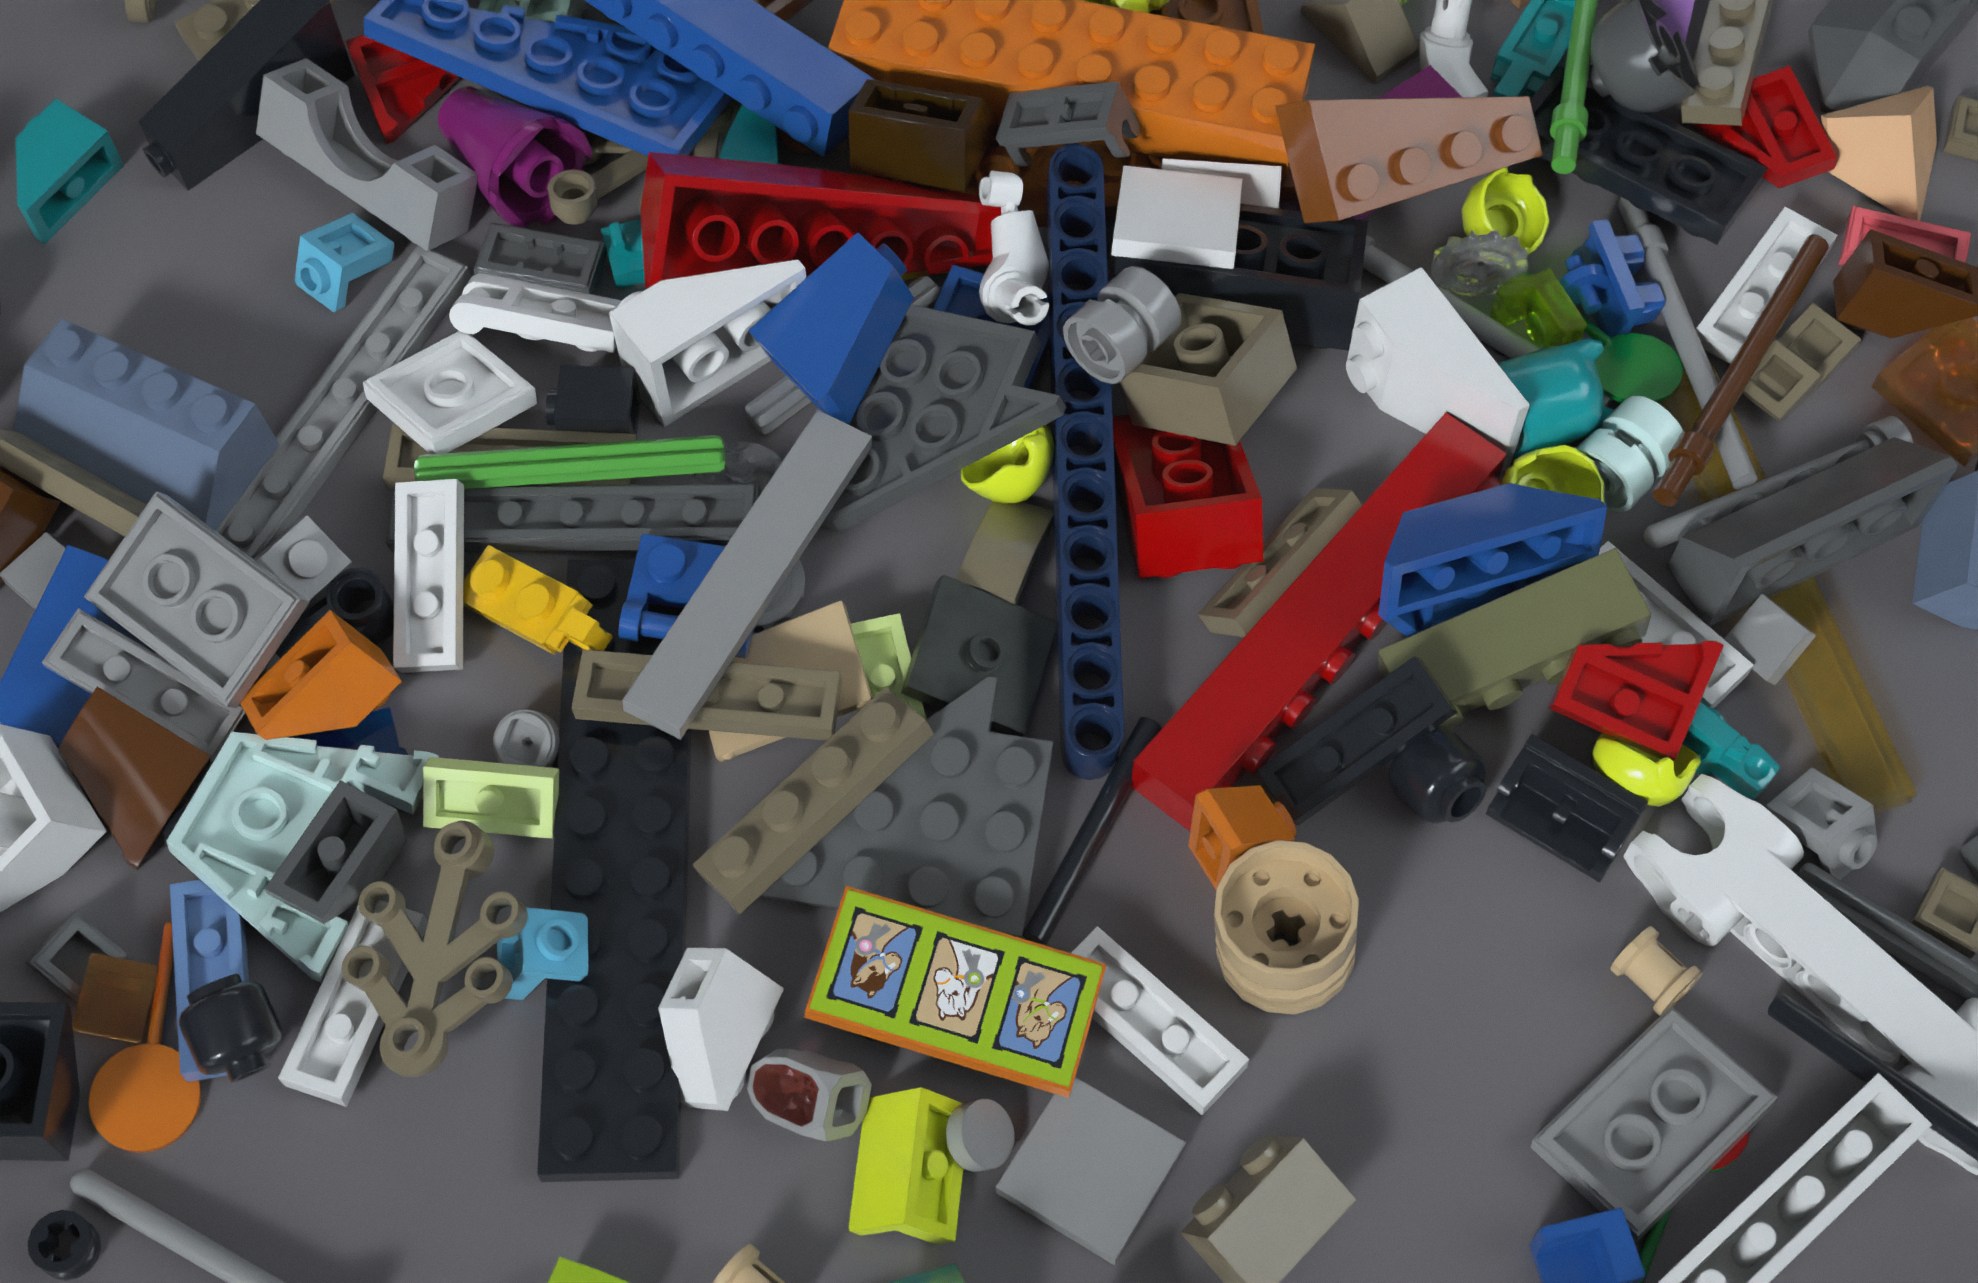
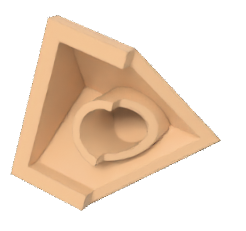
M1924 86L1821 115L1822 128L1837 155L1835 169L1828 171V173L1836 176L1897 215L1921 221L1937 146L1933 87Z

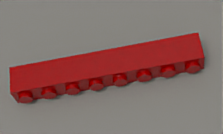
M1445 412L1134 759L1132 788L1190 832L1196 794L1206 789L1232 787L1246 770L1255 775L1257 769L1267 763L1277 745L1273 740L1286 725L1291 729L1297 728L1310 713L1316 702V698L1312 695L1326 680L1333 685L1344 675L1355 657L1352 649L1364 636L1372 641L1386 626L1387 622L1378 615L1384 564L1403 512L1501 486L1502 479L1499 477L1507 453Z

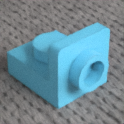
M354 213L348 214L300 236L295 283L329 310L336 312L345 307L349 281L392 262L394 242Z
M526 907L528 918L523 930L513 937L502 938L497 942V961L510 970L513 978L512 988L504 999L524 1000L546 978L581 981L588 974V919L585 914Z

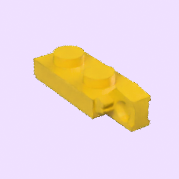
M490 545L486 547L464 579L463 606L553 655L556 652L561 653L568 642L584 650L604 651L613 638L612 634L599 626L600 623L587 615L593 605L578 591Z

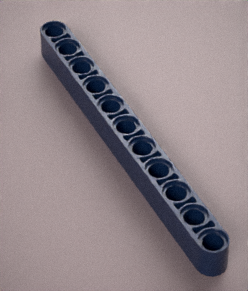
M1070 144L1056 150L1051 157L1045 198L1047 258L1049 261L1047 274L1051 394L1059 395L1066 406L1063 416L1052 421V435L1055 443L1053 493L1060 749L1063 764L1070 773L1081 779L1094 780L1100 779L1111 772L1118 759L1124 733L1112 388L1110 383L1102 382L1091 376L1077 363L1064 340L1063 326L1066 320L1087 301H1098L1101 289L1108 284L1104 170L1102 160L1095 150L1086 145ZM1065 181H1078L1083 185H1071ZM1079 232L1085 235V237H1071L1066 233ZM1080 284L1088 289L1077 291L1072 290L1067 285ZM1077 390L1086 391L1093 398L1080 400L1072 397L1069 393ZM1084 445L1090 447L1096 453L1082 456L1074 453L1070 448ZM1076 501H1088L1094 504L1098 510L1089 513L1080 512L1073 508L1071 504ZM1081 557L1091 558L1098 562L1101 567L1091 571L1082 570L1075 566L1072 561ZM1081 615H1091L1099 619L1103 626L1092 630L1084 629L1077 625L1073 619ZM1085 673L1095 674L1106 685L1100 689H1086L1079 685L1074 678ZM1094 733L1104 738L1108 746L1097 751L1087 750L1078 743L1076 738L1081 734Z

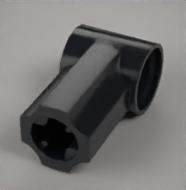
M351 568L339 573L331 581L327 589V596L301 614L275 653L281 659L329 610L333 611L372 643L377 644L386 640L394 632V603L380 578L371 570L364 568ZM374 600L367 610L352 614L353 609L359 603Z

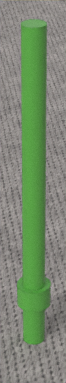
M1575 0L1561 101L1553 110L1550 134L1555 140L1551 167L1560 174H1568L1574 171L1579 142L1585 138L1589 114L1584 107L1591 59L1590 43L1595 28L1599 0Z

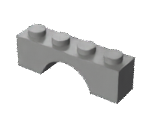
M307 58L263 75L256 130L258 136L426 251L432 250L468 232L478 181V174L436 145L399 161L385 155L368 139L357 121L350 99L349 87Z

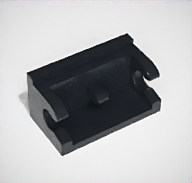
M1531 734L1496 790L1498 792L1488 806L1486 815L1600 883L1635 828L1648 802Z

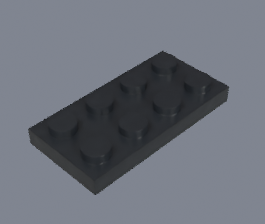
M1560 66L1530 100L1543 154L1537 158L1545 159L1551 163L1555 142L1550 134L1552 114L1555 107L1561 101L1565 69ZM1587 81L1584 107L1589 114L1585 138L1579 142L1576 167L1571 173L1576 174L1586 183L1598 185L1628 200L1638 209L1650 211L1682 227L1693 236L1704 238L1718 245L1759 188L1768 168L1655 112L1639 113L1619 105L1610 94L1603 98L1596 92L1591 82Z

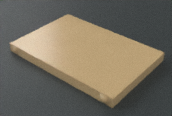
M842 600L753 634L747 659L734 657L732 662L840 671L842 685L837 718L857 709H862L873 699L848 612ZM709 731L716 759L720 762L730 760L735 756L785 738Z

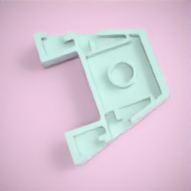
M231 732L166 842L169 852L311 979L321 983L348 928V921L335 917L326 924H323L268 895L265 887L340 780L386 804L413 815L423 798V766L430 757L439 758V755L414 750V756L375 752L374 746L360 745L358 750L317 746L316 740L288 737L265 740L258 734Z

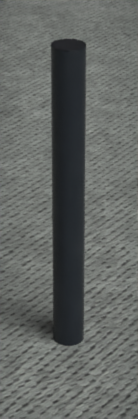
M1147 717L1139 718L1023 932V937L1026 940L1047 946L1133 786L1132 769L1134 759L1162 729L1156 721Z
M1781 993L1774 998L1768 1008V1015L1866 1084L1879 1073L1933 1124L1930 1127L1932 1130L1978 1161V1126L1785 993Z

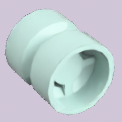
M1631 396L1625 399L1604 420L1602 427L1593 431L1576 448L1594 460L1605 482L1604 503L1607 505V510L1623 513L1630 510L1652 488L1654 480L1663 476L1670 465L1669 452L1680 434L1684 432L1679 422L1668 410L1644 396Z

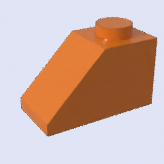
M329 610L250 688L240 704L256 733L265 740L356 727L373 710L378 709L387 701L391 692L402 680L379 647L333 611Z
M1261 785L1206 789L1195 796L1188 847L1216 890L1229 865L1250 848L1277 840L1295 842L1294 837L1297 835L1295 824L1284 805L1279 801L1272 804Z

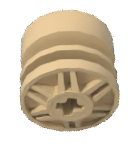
M1277 840L1250 848L1227 868L1216 888L1214 909L1216 956L1225 981L1243 1001L1266 1012L1295 1015L1323 1006L1343 989L1355 964L1359 899L1350 874L1331 854L1306 842ZM1283 933L1289 941L1298 938V944L1290 947L1284 939L1275 941V935Z

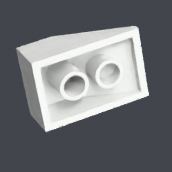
M799 260L661 280L644 291H637L628 295L617 308L609 312L621 366L624 368H634L641 399L664 427L771 361L748 330L806 279L805 267Z
M1420 267L1359 299L1346 362L1347 374L1354 387L1361 393L1367 392L1377 407L1383 412L1425 434L1447 412L1507 453L1501 472L1509 468L1529 409V403L1423 268Z
M0 724V912L64 875L107 831L77 780L72 776L59 755L58 748L51 736Z

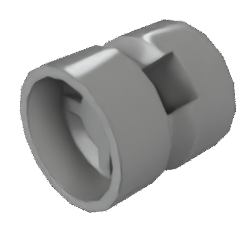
M1131 266L1123 269L1101 289L1098 301H1087L1066 320L1063 326L1064 340L1070 353L1084 370L1102 382L1115 384L1121 382L1144 361L1147 353L1155 351L1178 330L1181 324V310L1172 292L1156 275L1143 268Z

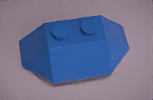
M1508 483L1403 512L1385 559L1378 615L1408 638L1598 556L1607 505L1600 499Z

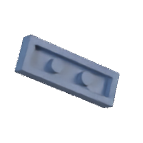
M201 879L170 884L180 1074L186 1082L227 1076V1072L217 1075H205L198 1070L179 1027V1018L183 1010L189 1006L186 998L187 995L194 990L233 974H239L242 982H249L245 919Z

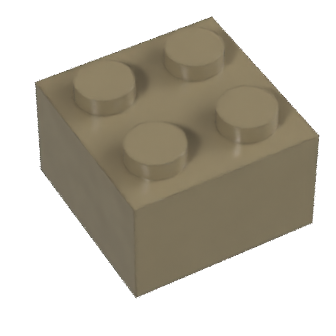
M1178 293L1175 296L1181 310V324L1178 330L1155 351L1147 353L1144 361L1119 382L1132 425L1236 446L1297 369L1283 312L1277 309Z

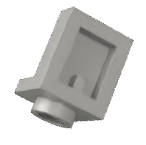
M1810 768L1766 805V809L1784 823L1796 835L1801 844L1819 855L1821 869L1839 880L1853 869L1856 870L1863 867L1871 859L1878 847L1873 804L1814 768Z

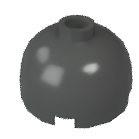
M1622 0L1602 16L1593 30L1590 43L1593 64L1589 66L1588 77L1596 92L1603 98L1610 94L1619 105L1639 113L1658 112L1674 106L1694 95L1696 91L1693 87L1698 85L1693 61L1680 33L1677 30L1671 36L1664 24L1657 20L1667 15V12L1657 0Z

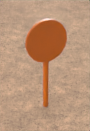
M172 921L167 922L163 929L147 1044H139L123 1049L106 1061L96 1074L89 1093V1112L97 1131L112 1145L130 1152H152L177 1141L194 1122L201 1103L200 1080L186 1082L180 1074L179 1052L173 1048L161 1045L174 956Z

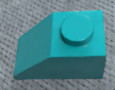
M56 98L39 115L33 117L27 123L25 129L15 137L17 205L35 238L45 245L124 166L108 131Z

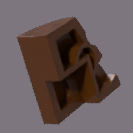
M98 686L75 718L58 749L59 755L72 776L78 778L89 796V802L100 820H104L123 851L122 856L124 860L136 870L139 869L163 835L167 821L208 766L211 758L209 754Z

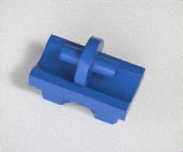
M1608 219L1592 221L1588 227L1590 231L1588 239L1583 245L1575 249L1565 261L1568 273L1558 281L1556 289L1563 303L1573 305L1581 303L1586 314L1594 313L1600 330L1612 338L1619 334H1628L1634 325L1655 321L1665 306L1666 300L1658 283L1653 281L1635 283L1632 277L1633 274H1637L1644 263V249L1638 235H1615Z

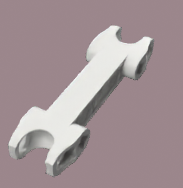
M1701 774L1689 785L1686 794L1682 798V802L1686 806L1689 815L1709 835L1712 851L1700 855L1682 853L1670 846L1659 836L1642 831L1630 843L1623 856L1630 869L1653 896L1660 910L1686 934L1703 945L1714 946L1730 931L1853 1041L1978 1126V998L1968 999L1954 1012L1797 876L1791 869L1803 858L1804 851L1796 835L1762 804L1739 794L1717 779ZM1931 1128L1918 1138L1923 1145L1945 1155L1967 1171L1978 1176V1161Z

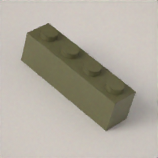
M1614 548L1378 650V672L1383 679L1412 657L1417 656L1421 658L1458 711V713L1439 725L1451 730L1464 720L1463 714L1484 705L1489 710L1507 706L1523 695V688L1546 679L1548 684L1559 683L1570 655L1578 645L1611 644L1613 646H1633L1636 643H1642L1641 637L1646 636L1651 612L1619 552Z

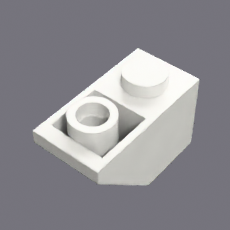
M687 948L658 1007L670 1064L679 1079L680 1102L690 1108L728 1111L732 1100L740 1093L745 1084L746 1070L761 1038L768 1032L773 1023L774 1009L784 990L783 987L727 948Z

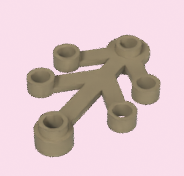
M733 99L696 144L694 156L717 158L719 138L727 135L739 112L738 106ZM577 126L578 129L584 132L591 146V158L585 154L584 165L596 162L602 156V153H625V155L592 175L580 170H565L554 175L548 183V195L552 212L567 224L586 222L595 211L599 198L646 170L648 156ZM642 192V194H641L640 197H639V207H640V210H641V203H642L643 192Z
M469 821L450 823L444 826L435 838L434 856L437 863L441 866L424 940L405 912L406 902L403 894L389 883L384 881L373 882L366 886L359 896L358 908L360 913L383 929L414 978L408 1005L388 979L390 972L388 960L372 947L358 946L349 951L342 963V974L347 982L366 993L386 1025L380 1039V1054L385 1065L403 1077H419L436 1070L442 1064L448 1052L449 1043L447 1035L486 1004H493L503 1000L512 988L513 978L507 967L491 957L475 959L502 938L513 937L523 930L527 922L528 912L521 901L508 892L493 893L481 906V919L454 939L467 881L483 874L491 865L494 857L492 839L477 825ZM466 837L464 847L459 852L452 854L455 845ZM389 895V902L386 908L379 913H375L377 901ZM506 906H512L510 917L505 922L496 924L498 912ZM373 959V967L370 973L363 978H359V970L362 964ZM474 961L466 971L465 987L438 1005L443 984ZM491 971H496L497 977L494 984L486 990H481L483 977ZM418 1031L417 1043L411 1049L404 1051L408 1038Z

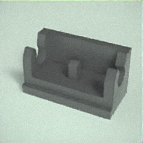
M1115 81L1011 92L1008 95L996 139L1000 146H1005L1013 162L1019 167L1032 166L1031 156L1025 149L1027 147L1036 148L1047 145L1074 144L1104 140L1112 155L1119 158L1130 156L1129 148L1125 144L1122 134L1126 139L1138 138L1141 125L1119 82Z

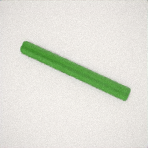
M719 435L426 454L416 457L414 476L415 481L457 479L464 485V489L710 473L720 472L725 469L726 453L723 438Z

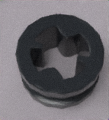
M68 1210L50 1212L41 1218L32 1228L27 1242L28 1253L33 1263L54 1279L66 1281L79 1278L90 1271L97 1262L101 1250L100 1236L95 1227L76 1212ZM67 1230L75 1238H78L80 1235V1239L70 1245L72 1256L66 1260H62L55 1253L49 1255V1251L59 1246L58 1234Z

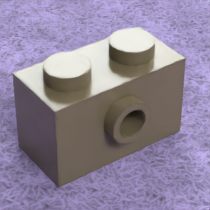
M1274 1134L1273 1136L1267 1135L1262 1137L1244 1152L1240 1159L1242 1168L1225 1186L1218 1185L1212 1188L1197 1201L1192 1209V1214L1195 1217L1180 1232L1224 1283H1280L1356 1201L1354 1196L1303 1137Z

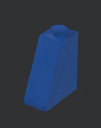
M857 232L748 331L769 359L820 411L849 424L914 299L901 278L907 271V268L885 243H882L875 249Z

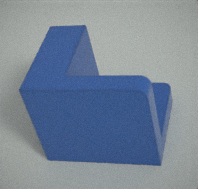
M1622 1207L1542 1227L1529 1244L1541 1283H1640L1646 1277Z

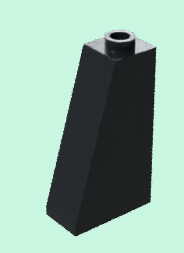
M260 0L138 121L149 143L143 148V152L154 169L164 178L172 174L189 191L263 140V138L256 134L264 74L307 58L342 83L355 76L330 2L328 0Z

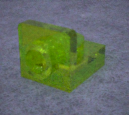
M1551 268L1531 276L1526 274L1517 275L1506 281L1496 292L1490 313V318L1505 327L1525 319L1530 338L1537 346H1543L1544 348L1581 341L1587 324Z

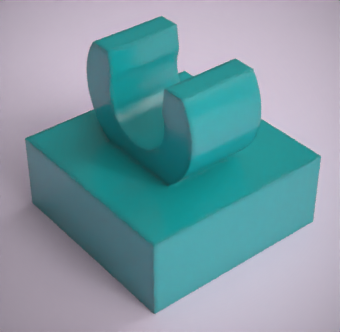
M641 219L622 224L615 222L611 223L609 227L601 228L616 288L620 289L645 283Z

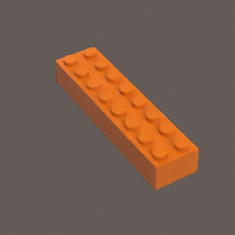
M844 0L828 49L874 78V80L983 98L998 116V126H1000L1008 95L1011 92L1118 81L1141 125L1138 138L1126 139L1122 134L1129 151L1177 160L1282 166L1281 180L1287 181L1290 164L1275 106L1306 100L1315 44L1080 0ZM1104 140L1086 142L1101 146H1107Z

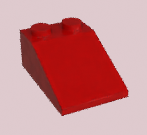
M1130 415L1113 416L1114 469L1128 542L1139 578L1152 576L1169 578L1182 572L1212 568L1229 570L1240 567L1243 564L1264 562L1262 496L1241 441L1234 446L1132 425Z

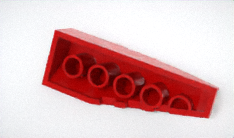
M649 152L640 210L645 289L661 280L791 260H799L805 267L807 278L857 232L875 249L882 243H885L906 266L907 271L904 274L927 271L929 274L950 271L952 265L963 268L990 265L993 260L991 222L996 217L1001 216V207L983 205L980 201V196L952 190H938L929 186L883 178L764 162Z

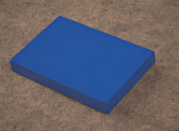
M67 545L0 681V724L49 735L56 747H60L69 728L91 696V693L44 667L42 661L78 608L154 652L145 643L84 598L109 559Z

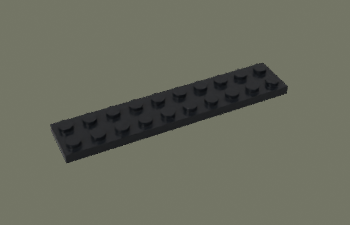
M636 558L568 560L567 586L578 591L593 605L587 615L600 623L599 626L613 636L604 651L653 655L663 639L642 636L639 642L621 640L618 635L620 615L623 604L627 599ZM649 604L648 608L650 612L679 616L683 610L681 608ZM568 642L563 649L560 740L558 749L559 796L555 812L550 910L577 912L587 916L588 974L581 981L547 978L537 1175L541 1182L679 1179L681 1129L679 1079L670 1064L658 1007L682 960L686 946L691 729H687L680 740L651 725L575 719L572 703L583 649Z

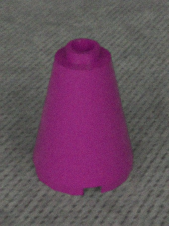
M462 87L452 92L445 99L438 113V127L459 160L478 174L477 186L497 215L515 227L529 229L525 224L540 221L542 224L547 225L556 221L559 217L552 212L548 195L550 179L565 170L583 171L585 154L591 158V146L584 132L563 118H556L557 116L475 87Z

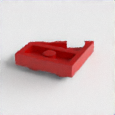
M364 35L346 40L349 54L386 144L398 139L461 78Z
M1790 65L1753 79L1742 126L1687 123L1708 139L1767 167L1764 179L1779 189L1834 170L1836 166L1837 155Z
M1717 641L1663 645L1662 642L1636 643L1633 646H1613L1611 644L1578 645L1570 655L1548 708L1657 758L1669 757L1674 761L1678 756L1724 645Z

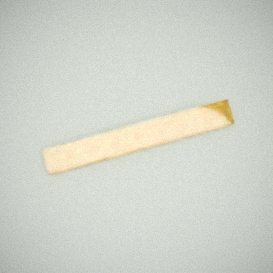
M1712 364V365H1711L1712 370H1713V372H1714V374H1715V377H1716V379H1717V381H1718V383H1719V382H1720V379H1719V377H1718V375H1717V373H1716V371H1715V369H1714V367H1713V364ZM1683 372L1680 386L1669 399L1658 403L1673 415L1683 431H1690L1702 412L1686 372ZM1733 408L1731 415L1758 477L1756 482L1766 479V476ZM1715 441L1712 443L1714 453L1701 474L1692 476L1703 503L1739 490L1735 489L1732 485ZM1814 576L1770 597L1817 635L1784 674V677L1831 779L1873 804L1874 813L1911 803L1917 792Z

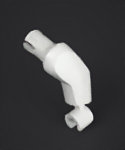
M1437 0L1432 25L1425 28V31H1422L1420 34V69L1423 70L1431 65L1463 98L1488 97L1489 91L1469 64L1473 40L1470 39V34L1466 32L1472 0Z
M991 171L990 177H984L980 182V201L986 206L1001 207V216L996 217L991 222L993 260L980 283L979 294L981 303L986 313L997 322L1007 324L1018 322L1026 326L1035 325L1044 319L1049 309V303L1041 301V299L1047 298L1042 287L1047 277L1049 261L1033 210L1018 211L1017 207L1021 202L1023 194L1021 178L1010 172Z

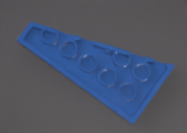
M380 0L363 18L365 37L542 112L557 116L556 118H563L575 126L648 156L649 152L688 155L733 99L664 52L654 48L650 43L629 29L620 25L558 14L555 23L525 18L524 8L503 5L501 12L496 13L469 8L466 0Z

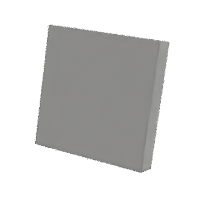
M1075 1077L1069 1098L1057 1094L1052 1096L996 1185V1194L1115 1266L1184 1152L1186 1142Z

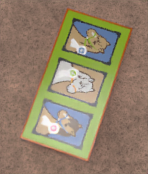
M846 886L812 987L804 1018L1069 1098L1107 964Z

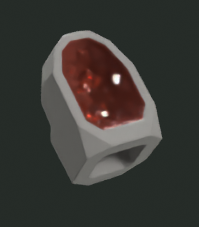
M776 1049L751 1065L747 1090L752 1104L766 1120L802 1136L828 1142L854 1134L866 1115L872 1083L864 1070L852 1063L837 1061L809 1050Z

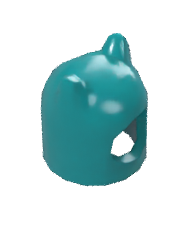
M1588 338L1566 345L1542 348L1497 363L1529 403V409L1513 455L1514 460L1525 453L1537 449L1560 445L1568 446L1577 443L1602 427L1604 420L1613 412V409L1604 407L1603 388L1595 366L1596 360L1604 350L1602 341Z

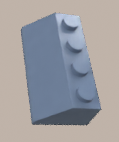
M62 318L24 364L14 431L34 440L145 504H148L156 491L166 494L213 530L218 528L279 446L277 439L255 403Z

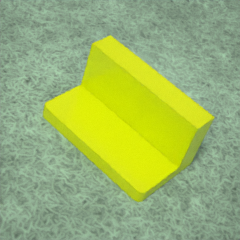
M922 1087L869 1098L867 1112L862 1120L848 1226L850 1232L863 1236L898 1231L933 1244L955 1242L964 1168L954 1160L949 1151L946 1140V1126L952 1111L963 1103Z

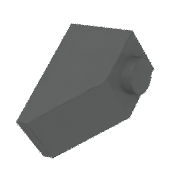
M340 780L265 887L266 893L309 917L326 924L356 905L361 892L366 886L373 882L381 881L408 840L398 810Z

